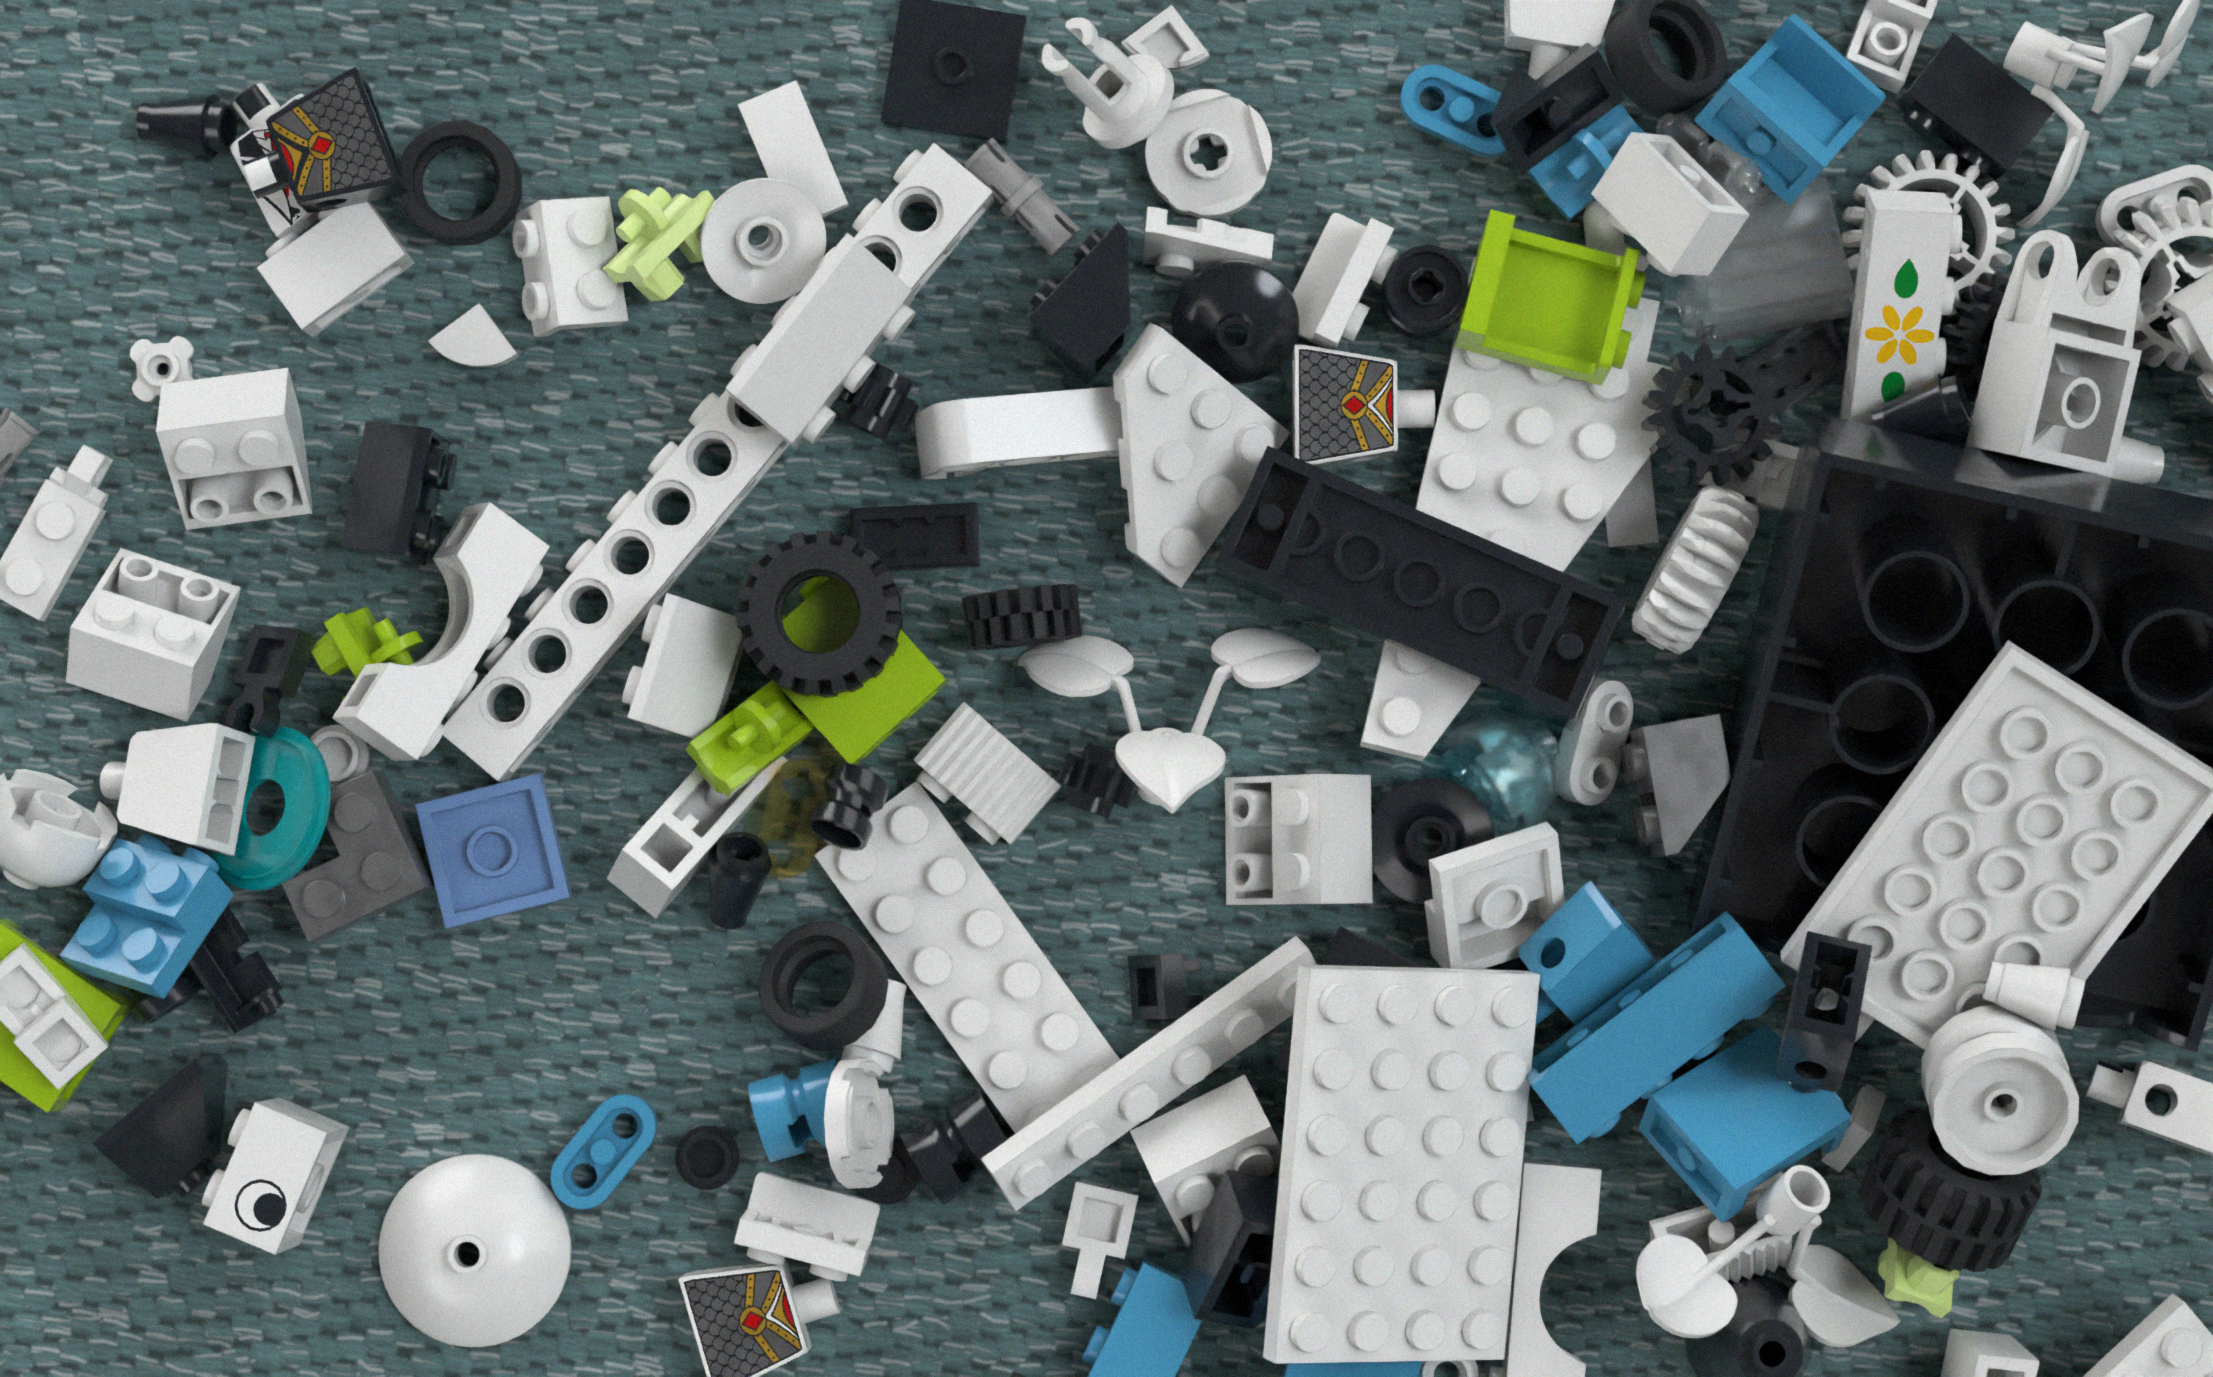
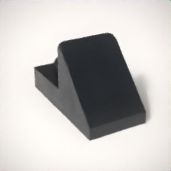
M1586 43L1537 80L1518 67L1513 69L1489 122L1517 170L1524 174L1571 140L1572 136L1579 130L1586 129L1626 98L1599 50Z

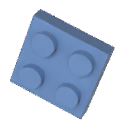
M538 773L415 804L445 929L573 898L543 774Z

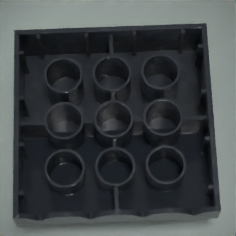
M1809 411L1740 672L1725 739L1731 779L1709 809L1686 912L1689 937L1694 936L1727 911L1751 940L1781 956L1780 951L2008 640L2213 769V500ZM2213 813L2086 979L2074 1025L2110 1028L2127 1023L2160 1041L2197 1052L2213 1002Z

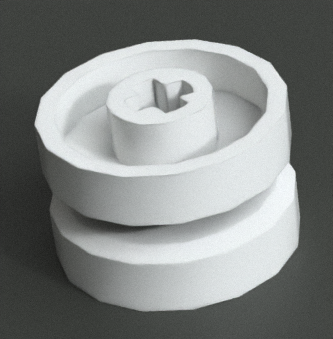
M1998 1005L1978 1006L1953 1016L1932 1035L1922 1056L1921 1084L1929 1105L1933 1127L1944 1150L1960 1164L1988 1175L2021 1174L2046 1164L2067 1146L2078 1123L2079 1096L2070 1075L2065 1055L2053 1031Z

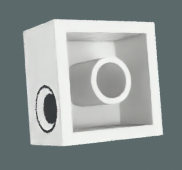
M280 1097L255 1102L251 1111L243 1108L236 1118L228 1138V1144L236 1148L226 1171L217 1169L205 1190L202 1205L210 1209L203 1224L275 1255L300 1245L349 1126Z

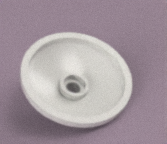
M466 1154L444 1159L428 1166L410 1179L393 1199L387 1210L380 1232L378 1247L382 1279L389 1297L400 1313L424 1334L441 1342L462 1347L497 1345L520 1336L541 1321L556 1303L564 1288L570 1269L572 1253L570 1230L565 1213L550 1188L526 1167L506 1158L486 1154ZM463 1242H471L478 1247L480 1257L475 1265L468 1266L460 1261L458 1248Z

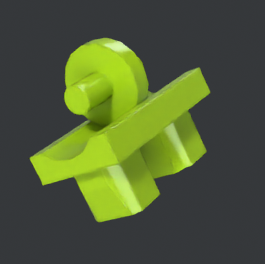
M363 607L349 614L344 612L338 613L324 622L328 632L313 646L311 653L321 671L325 672L328 676L340 674L350 668L357 679L366 664L390 662L407 666L415 663L410 653L419 648L424 641L418 631H412L399 636L389 618L377 623L369 608Z
M772 680L689 742L686 752L697 763V771L717 793H724L727 797H730L808 737L815 726L807 717L792 707L782 689Z

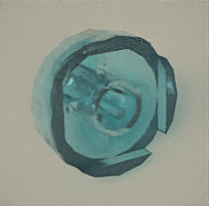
M1501 709L1487 710L1464 719L1443 733L1439 738L1438 743L1450 744L1451 749L1441 756L1453 781L1471 791L1484 805L1485 809H1489L1501 821L1493 827L1494 832L1498 836L1534 826L1551 810L1558 796L1559 769L1554 757L1560 754V748L1554 736L1542 723L1537 722L1532 726L1523 717Z

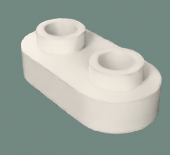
M2185 165L2117 188L2106 196L2098 206L2095 223L2099 236L2108 246L2120 248L2122 244L2115 241L2113 231L2121 229L2129 234L2135 231H2127L2120 227L2117 221L2120 210H2129L2133 213L2141 211L2153 220L2155 201L2165 200L2176 209L2178 204L2177 195L2180 190L2191 191L2196 196L2199 208L2207 200L2213 201V171L2200 165Z
M1596 677L1573 731L1563 727L1553 766V783L1557 793L1566 801L1588 806L1597 805L1603 802L1614 788L1621 763L1620 746L1626 744L1633 717L1632 696L1628 688L1619 681Z

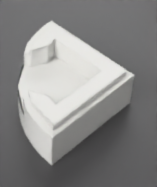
M1172 5L1121 42V47L1130 56L1148 54L1156 57L1167 68H1180L1168 69L1169 71H1180L1195 67L1210 57V54Z
M480 303L428 340L447 359L469 367H499L519 357L518 353Z
M1869 1084L1860 1088L1847 1106L1850 1109L1849 1114L1852 1118L1839 1147L1829 1154H1825L1822 1151V1162L1841 1172L1873 1134L1886 1098L1885 1094Z

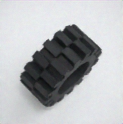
M1075 584L1018 587V589L996 590V592H984L962 598L968 650H994L1071 640L1083 636L1077 585Z

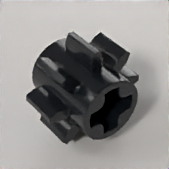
M876 363L870 375L856 392L852 394L844 388L838 396L840 401L849 405L842 419L881 440L886 439L892 426L906 433L919 407L916 401L907 397L914 383L895 371Z
M1088 742L1081 757L1071 753L1067 754L1057 782L1069 786L1064 800L1065 803L1109 819L1114 804L1126 809L1128 808L1136 788V784L1118 764L1115 752Z

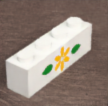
M1867 189L1839 418L1873 425L1871 409L1882 406L1883 403L1937 374L1941 376L1944 374L1945 338H1938L1941 315L1950 316L1954 303L1953 277H1946L1949 254L1959 253L1962 242L1961 215H1954V211L1945 193Z

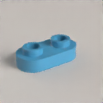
M1441 65L1422 66L1414 70L1407 77L1400 93V108L1405 119L1413 127L1478 157L1496 158L1507 153L1497 135L1494 137L1483 136L1477 128L1479 119L1485 116L1492 117L1502 94L1501 92ZM1427 90H1434L1441 95L1443 105L1435 111L1426 110L1420 103V95Z
M619 1094L601 1103L553 1163L550 1179L552 1189L559 1200L567 1206L576 1209L593 1208L607 1200L650 1148L657 1136L658 1119L653 1107L645 1099L634 1094ZM620 1114H630L637 1121V1131L631 1138H624L615 1130V1121ZM579 1164H590L596 1170L597 1179L592 1187H582L575 1181L574 1172Z

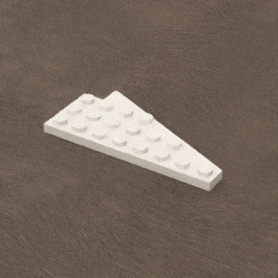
M1476 257L1474 258L1473 263H1472V266H1471V270H1470V274H1469V279H1468V285H1469V282H1470V278H1471V275H1472V271H1473V267H1474V263H1475ZM1641 297L1636 310L1626 307L1621 329L1632 333L1622 369L1611 367L1602 386L1452 347L1415 509L1564 572L1652 453L1649 448L1659 439L1657 431L1642 430L1641 423L1648 416L1655 413L1654 409L1642 404L1643 397L1650 390L1662 391L1652 380L1653 376L1661 368L1671 370L1674 373L1672 367L1647 361L1660 302ZM1691 379L1680 385L1675 394L1673 406L1690 400L1689 387L1692 385ZM1384 640L1360 746L1423 761L1481 682Z

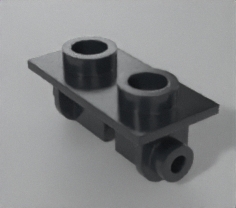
M228 903L189 961V964L213 999L217 1010L224 1016L236 1034L276 1013V1009L282 1006L285 1001L279 994L283 990V986L281 983H278L259 952L256 951L242 959L237 951L249 942L250 939L234 916Z

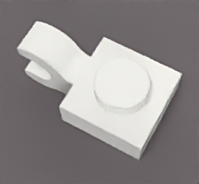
M1080 1182L1075 1183L1062 1245L1080 1249L1071 1294L1096 1299L1105 1256L1109 1255L1125 1259L1138 1195Z

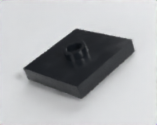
M901 0L881 122L883 124L987 141L993 137L997 142L1006 143L1027 17L1025 15L933 0Z

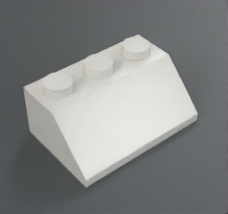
M846 233L725 389L738 405L796 450L805 439L814 444L836 417V413L830 409V406L844 388L853 394L874 369L876 362L869 357L884 337L893 343L914 318L916 312L909 307L915 299L913 290L859 241Z

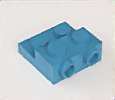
M141 834L135 843L117 838L82 889L95 905L59 956L72 970L164 999L234 896V893L217 875L219 871L218 864L208 855L197 849L188 847L180 857L173 855L171 849L163 842L147 834Z

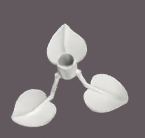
M2183 0L2167 28L2161 45L2145 56H2139L2138 53L2148 36L2154 18L2153 15L2146 12L2105 30L2103 34L2106 48L2077 43L2064 36L2055 35L2028 21L2023 24L2007 53L2003 68L2034 82L2035 85L2031 95L2044 100L2065 121L2068 131L2065 149L2060 157L2042 204L2027 217L2016 223L2017 226L2023 229L2033 227L2062 199L2077 174L2089 138L2090 131L2084 129V123L2052 91L2054 85L2065 90L2078 68L2102 75L2091 111L2098 114L2115 95L2124 81L2130 66L2151 70L2145 86L2149 88L2155 87L2165 77L2180 55L2189 29L2196 17L2200 0ZM2094 59L2103 60V61H2105V63L2099 62V61L2094 60Z
M1244 628L1222 635L1211 647V658L1221 667L1217 668L1214 672L1191 733H1182L1173 728H1157L1152 731H1142L1129 682L1126 678L1122 677V675L1133 669V656L1125 648L1110 640L1083 635L1071 640L1041 643L1025 652L1018 659V666H1023L1030 678L1037 684L1063 696L1088 697L1107 691L1110 686L1114 688L1120 695L1130 731L1129 734L1123 736L1116 744V760L1123 771L1138 786V795L1144 801L1161 805L1173 814L1193 793L1212 782L1224 770L1226 764L1224 750L1211 739L1202 736L1224 682L1234 677L1241 685L1249 688L1281 686L1297 680L1316 668L1321 661V654L1293 637L1272 630Z
M1804 1165L1793 1166L1784 1174L1781 1171L1750 1191L1764 1190L1757 1200L1756 1217L1758 1222L1711 1262H1708L1704 1252L1695 1242L1686 1237L1673 1234L1658 1236L1649 1242L1641 1251L1637 1261L1636 1277L1643 1307L1648 1310L1652 1320L1671 1334L1685 1338H1703L1719 1332L1734 1316L1738 1303L1737 1295L1732 1286L1717 1272L1766 1231L1776 1236H1791L1799 1231L1786 1268L1787 1274L1796 1280L1789 1290L1788 1300L1801 1316L1810 1336L1828 1346L1849 1347L1887 1332L1901 1321L1881 1293L1848 1259L1829 1247L1808 1245L1813 1230L1822 1223L1819 1214L1827 1208L1830 1202V1191L1824 1178L1814 1169Z

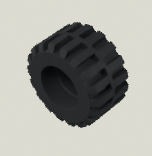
M817 530V534L805 535L803 532L789 535L790 540L780 545L775 542L765 549L767 554L758 563L754 560L747 571L749 577L745 586L740 585L737 597L740 601L739 613H736L737 628L741 630L743 638L741 642L747 654L756 663V666L767 677L783 688L785 687L797 694L809 697L810 695L827 698L837 697L839 693L846 691L852 693L864 687L863 683L873 676L876 678L885 669L884 664L889 657L895 654L899 645L897 642L899 632L903 629L902 600L899 590L881 559L871 549L868 550L861 545L858 540L846 535L844 537L833 535L831 531ZM814 577H830L845 584L854 594L859 609L858 624L852 637L840 648L827 653H813L795 645L788 637L782 621V610L788 595L797 585Z
M1929 1107L1927 1110L1911 1108L1907 1109L1906 1113H1898L1893 1117L1861 1182L1862 1186L1859 1190V1197L1865 1203L1863 1209L1867 1216L1877 1222L1876 1227L1907 1252L1910 1251L1925 1261L1943 1265L1948 1269L1961 1271L1963 1268L1971 1272H1984L1986 1268L1994 1270L2002 1266L2004 1261L2008 1260L2041 1196L2042 1186L2039 1184L2041 1177L2036 1168L2021 1174L1988 1175L1964 1167L1944 1150L1933 1127Z

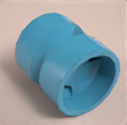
M836 1058L800 1068L798 1077L794 1080L781 1073L748 1083L754 1118L770 1162L805 1153L809 1141L812 1140L817 1141L822 1147H826L824 1127L825 1100L831 1073L838 1064Z

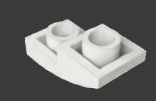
M1867 0L1844 58L1876 86L1898 94L1906 81L1922 34L1932 18L1938 0Z

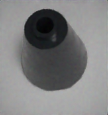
M1753 1274L1750 1280L1741 1276L1738 1283L1729 1279L1728 1283L1734 1289L1738 1303L1734 1316L1726 1326L1711 1336L1685 1338L1687 1357L1698 1377H1802L1811 1359L1814 1339L1808 1334L1801 1316L1788 1300L1790 1289L1779 1281ZM1766 1343L1765 1348L1759 1353L1761 1346Z

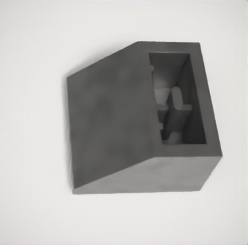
M1720 714L1641 727L1628 733V745L1620 746L1621 764L1627 784L1637 783L1641 805L1639 808L1631 809L1635 840L1638 847L1648 846L1650 857L1679 854L1731 779Z

